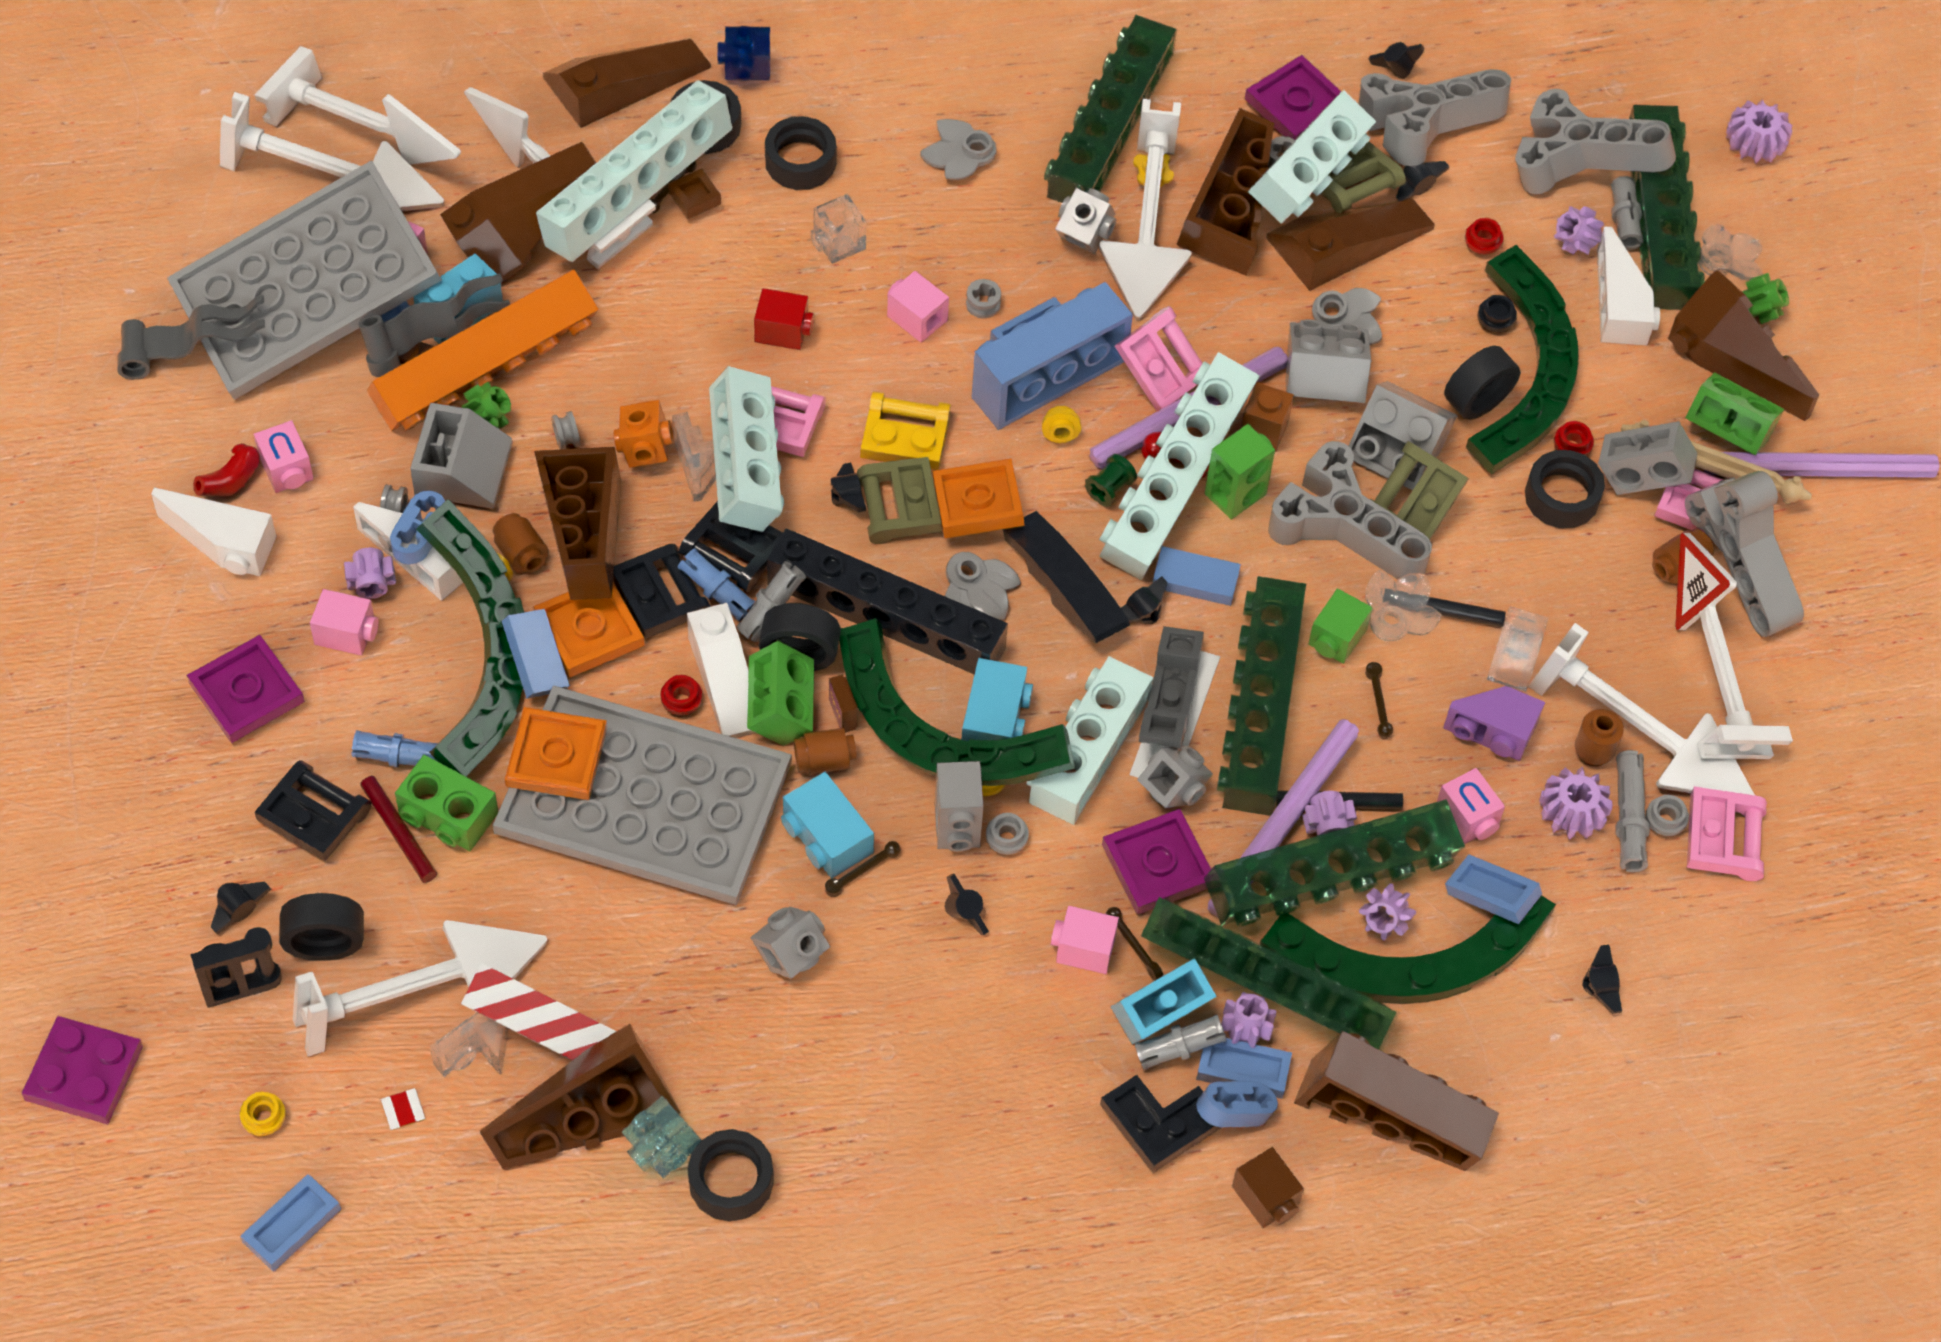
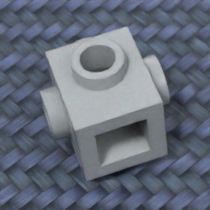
M1076 188L1072 197L1067 196L1059 209L1058 217L1060 220L1055 230L1061 239L1095 254L1100 241L1103 238L1107 240L1116 225L1117 220L1114 218L1116 213L1111 204L1108 203L1110 198L1091 188L1087 193Z
M1181 746V748L1163 747L1150 758L1148 766L1137 780L1150 792V795L1165 808L1195 804L1206 792L1204 785L1213 773L1203 764L1205 762L1204 758L1193 748L1188 746Z
M791 906L774 912L768 918V924L750 937L770 971L791 979L799 972L812 968L819 961V956L830 948L822 934L825 931V927L821 920L811 911L807 912Z

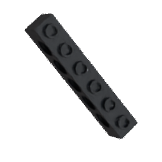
M787 528L767 558V585H769L781 569L782 564L785 561L792 564L791 570L795 565L806 575L805 580L800 583L792 596L856 624L876 618L882 625L884 636L974 675L978 658L999 661L1006 649L1008 623Z

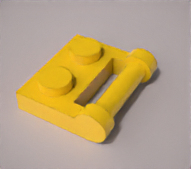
M873 391L860 449V458L889 462L928 457L930 468L932 470H939L949 424L951 404L939 402L937 406L887 398L885 393ZM882 413L935 421V426L929 427L881 419Z

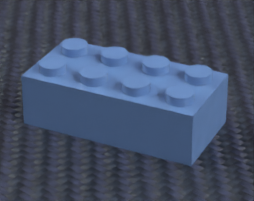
M1106 282L1093 289H1084L1074 299L1061 306L1055 305L1049 308L1042 316L1029 323L1017 325L1010 333L999 339L983 343L974 353L971 398L998 430L1122 364L1124 360L1116 350L1115 345L1130 335L1132 312Z

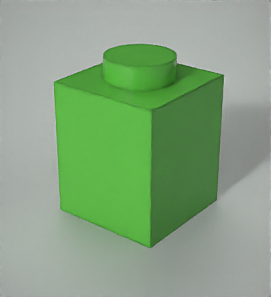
M1337 588L1313 622L1308 645L1314 647L1322 656L1334 658L1344 664L1367 631L1373 607Z

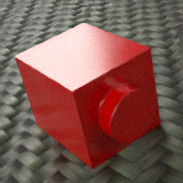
M762 288L754 317V342L801 350L804 335L811 336L814 324V313L808 312V296Z

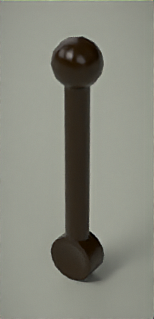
M696 160L670 182L682 178L686 173L693 172L696 169ZM668 183L654 199H649L656 205L655 210L651 214L659 211L661 201L668 195Z
M1371 662L1366 666L1365 675L1372 680L1380 721L1377 732L1381 737L1387 738L1392 735L1394 729L1387 719L1379 679L1382 675V666L1377 662Z
M896 841L887 842L883 851L840 879H829L825 883L826 894L830 897L839 896L843 886L886 858L897 857L901 851L899 843Z
M1110 907L1105 914L1119 917L1117 928L1145 964L1150 977L1154 981L1162 977L1161 967L1158 963L1152 961L1124 923L1121 910L1118 907Z

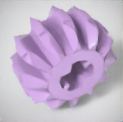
M1763 99L1757 105L1747 100L1742 108L1736 107L1726 129V138L1730 140V150H1740L1741 159L1746 156L1752 157L1755 164L1761 158L1771 163L1776 155H1782L1788 146L1792 134V125L1788 123V113L1778 112V104L1771 107L1766 106Z
M1583 766L1577 770L1576 775L1565 767L1560 771L1558 777L1552 775L1547 780L1545 790L1541 792L1539 802L1543 806L1541 812L1542 820L1553 821L1551 826L1553 833L1560 829L1567 830V836L1570 840L1578 831L1587 839L1592 835L1594 829L1600 831L1605 826L1606 817L1610 815L1613 805L1612 801L1608 799L1610 786L1598 785L1600 781L1599 773L1589 778L1585 776Z

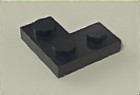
M1138 1075L1101 1097V1107L1152 1173L1222 1128L1207 1123L1200 1116L1196 1106L1197 1100L1203 1093L1200 1086H1197L1165 1108L1159 1104Z

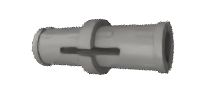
M1621 176L1614 179L1613 184H1611L1614 199L1611 214L1613 221L1617 224L1618 237L1626 250H1633L1640 247L1641 242L1643 243L1640 219L1643 213L1641 205L1637 202L1635 180L1629 176Z
M785 561L766 589L761 588L756 594L757 601L744 619L737 625V629L746 638H749L752 634L751 640L759 642L765 613L774 606L785 604L800 583L805 580L806 575L797 566L794 565L791 570L792 564Z
M1217 1014L1214 1017L1183 1028L1179 1024L1171 1027V1032L1135 1043V1048L1143 1070H1147L1152 1066L1181 1057L1182 1060L1191 1058L1190 1053L1221 1042H1227Z

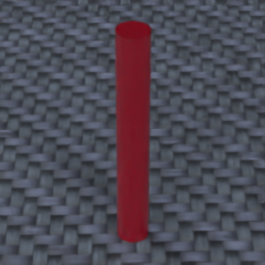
M368 776L360 783L361 788L372 802V805L421 881L427 883L433 880L437 872L375 776Z

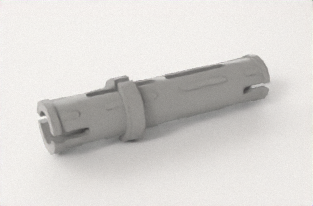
M1627 750L1620 752L1616 757L1619 821L1615 825L1617 837L1620 838L1621 869L1626 868L1627 872H1640L1648 866L1646 837L1650 833V825L1645 816L1644 756L1642 753L1638 754V751Z

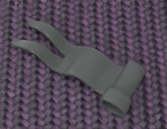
M501 273L466 282L457 294L448 301L421 302L411 305L386 322H383L382 317L379 315H370L361 319L358 325L368 351L366 361L370 374L374 377H381L401 366L399 356L408 352L417 343L434 337L451 338L469 328L473 321L481 315L498 312L510 305L509 300L476 303L469 306L461 316L454 318L461 312L467 299L473 293L503 282Z
M259 295L246 306L236 309L212 304L200 305L193 310L187 322L178 326H152L146 328L145 324L140 320L130 319L123 322L121 325V351L117 357V371L119 375L130 380L142 379L150 372V360L158 358H184L191 354L197 342L202 338L215 337L232 342L250 338L257 330L265 327L264 319L257 320L242 329H231L213 322L204 321L210 319L229 322L243 320L257 306L264 303V295Z

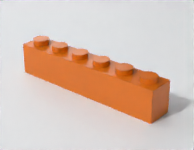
M573 269L375 379L366 391L391 431L401 426L407 431L425 420L424 413L428 411L430 403L454 405L460 400L457 394L476 385L482 386L486 382H493L494 380L491 375L502 369L507 374L518 369L527 362L525 356L536 350L540 355L550 351L560 344L558 338L569 331L572 336H576L593 325L591 319L599 309Z

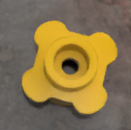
M1167 153L1163 155L1160 187L1174 179V172L1169 169L1170 156ZM1138 154L1133 159V165L1138 169V183L1145 187L1148 155Z

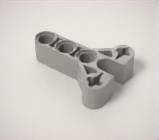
M1488 69L1423 85L1393 80L1387 75L1373 73L1361 79L1358 104L1376 121L1369 129L1370 131L1385 128L1383 147L1392 158L1405 166H1417L1426 160L1427 148L1438 134L1504 117L1507 112L1511 77L1504 71Z
M1550 89L1539 95L1530 116L1535 138L1522 137L1515 158L1524 190L1530 194H1542L1553 188L1556 182L1585 169L1663 171L1674 164L1676 154L1670 128L1665 122L1658 120L1589 118L1571 104L1567 92L1561 89Z
M1331 441L1324 444L1307 462L1302 483L1303 487L1317 496L1309 494L1290 482L1277 496L1272 505L1268 525L1270 537L1281 545L1296 544L1300 540H1337L1396 579L1406 583L1419 581L1426 572L1432 551V544L1429 538L1362 495L1352 469L1354 453L1347 444L1339 441Z
M1757 471L1737 479L1722 480L1688 495L1685 498V509L1691 522L1697 528L1703 529L1723 552L1731 575L1737 582L1736 587L1753 628L1760 636L1768 637L1803 621L1804 610L1774 536V504L1778 500L1776 486L1766 472Z

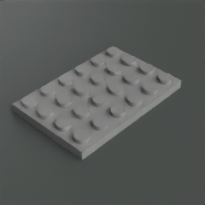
M372 160L167 277L188 318H190L193 310L200 305L212 304L236 309L246 306L255 297L264 295V303L257 306L243 320L229 322L210 319L204 321L213 322L231 329H242L257 320H265L264 328L257 330L250 338L243 341L232 342L215 337L201 339L224 385L234 400L359 328V321L364 317L370 315L381 316L442 281Z
M553 685L543 710L607 720V731L590 799L584 800L509 787L493 824L494 834L737 905L791 766L792 754Z

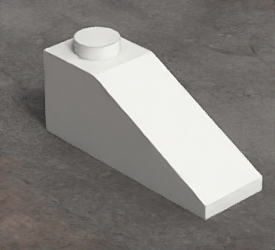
M1604 226L1600 238L1601 242L1597 248L1600 340L1603 343L1647 346L1652 330H1658L1660 308L1654 307L1653 290L1613 228Z
M154 487L151 495L157 516L221 568H225L238 575L246 573L256 576L261 575L276 539L271 514Z
M358 502L353 506L357 529L388 556H392L395 562L441 601L463 583L456 571L433 546L424 560L417 564H403L396 560L392 553L390 536L403 513ZM416 533L409 543L402 542L404 548H407L410 544L417 545Z
M724 603L687 613L688 639L721 734L739 738L756 733L747 729L749 671L728 604Z

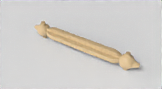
M1642 420L1633 425L1623 424L1621 431L1649 427V422ZM1691 441L1698 453L1695 467L1728 479H1737L1749 473L1764 471L1772 478L1777 492L1780 493L1785 504L1798 500H1810L1812 494L1804 488L1800 482L1801 478L1798 476L1784 480L1774 471Z

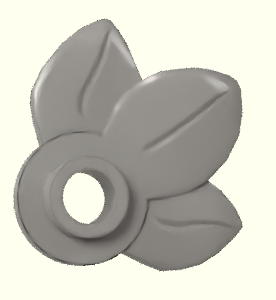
M943 119L937 121V129L942 140L926 147L920 152L922 159L930 166L939 169L945 168L946 179L960 180L973 175L978 166L989 164L995 158L996 144L987 132L974 130L967 122Z
M1354 288L1344 294L1337 291H1326L1315 299L1312 306L1314 320L1327 326L1352 323L1359 325L1362 329H1368L1370 345H1374L1382 340L1380 326L1370 314L1381 301V298L1374 292L1364 288ZM1328 308H1336L1339 311L1336 315H1327L1325 313Z
M970 552L955 554L946 566V577L950 583L945 593L946 597L1003 621L1008 610L1006 591L1020 585L1017 573L1010 566L997 559L982 560ZM961 566L969 567L973 571V575H965L961 570Z

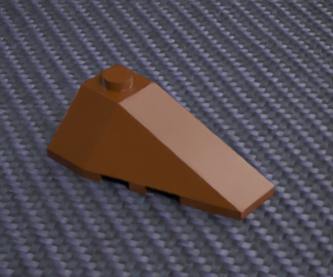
M583 142L577 143L470 192L440 215L466 256L469 258L476 254L496 274L501 273L504 282L526 266L533 257L530 252L542 239L536 212L595 165L596 161Z
M628 1024L588 1048L481 1129L480 1134L501 1167L507 1169L556 1157L558 1152L582 1146L589 1149L601 1146L600 1142L624 1136L627 1139L639 1137L681 1112L649 1053L631 1024Z

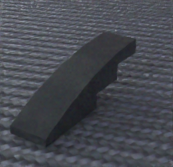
M1037 511L1024 517L1025 526L1003 529L1005 541L1026 559L1028 572L1050 591L1052 604L1095 644L1130 626L1128 617L1083 558Z

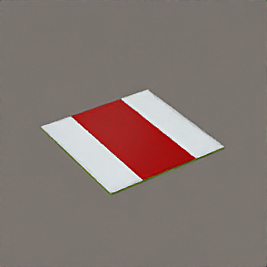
M415 1088L381 1099L391 1130L425 1119Z

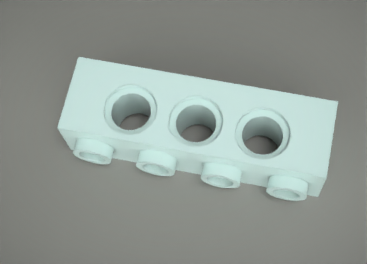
M1343 90L1248 192L1280 223H1283L1292 213L1298 218L1314 202L1309 195L1313 192L1318 196L1333 181L1328 174L1332 171L1337 175L1352 160L1347 153L1351 151L1356 154L1371 139L1366 132L1376 121Z
M728 366L709 387L719 521L763 532L775 518L780 516L784 506V498L780 492L779 476L781 464L777 457L776 443L778 431L774 423L775 397L772 395L771 378Z
M1108 656L1101 670L1096 667L1092 670L1085 685V690L1087 691L1082 701L1079 699L1073 701L1066 716V721L1068 722L1066 729L1068 730L1076 772L1067 773L1063 771L1027 781V785L1031 786L1030 804L1072 825L1075 824L1149 701L1153 682L1152 676ZM1108 704L1113 706L1114 708L1105 709L1100 707L1099 705ZM1091 736L1095 738V740L1087 741L1083 740L1080 737Z

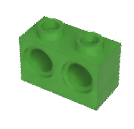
M1714 372L1701 385L1685 419L1756 455L1770 439L1784 408Z
M1247 424L1212 448L1204 494L1231 520L1267 494L1275 449L1270 440L1265 435L1258 434Z
M779 641L749 656L747 729L782 746L793 742L794 739L803 737L804 733L813 732V658Z
M426 755L421 757L395 792L399 815L405 822L417 828L423 826L433 831L443 843L451 847L458 845L468 851L473 849L498 814L495 792ZM424 794H434V795H435L434 797H432V798H430V799H426V800L419 799V797L422 796V795H424ZM460 813L471 814L469 817L464 819L454 818L457 814Z

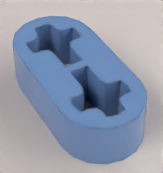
M422 491L410 500L390 536L392 553L396 560L403 564H417L428 555L432 545L416 528L433 513L429 512L422 522L421 511L427 512L431 507L436 510L445 502L442 495L434 491ZM416 533L417 545L410 544L407 548H404L402 542L409 543Z
M1225 1081L1211 1083L1197 1100L1196 1106L1200 1116L1213 1126L1258 1127L1264 1125L1275 1112L1278 1101L1273 1091L1260 1082Z

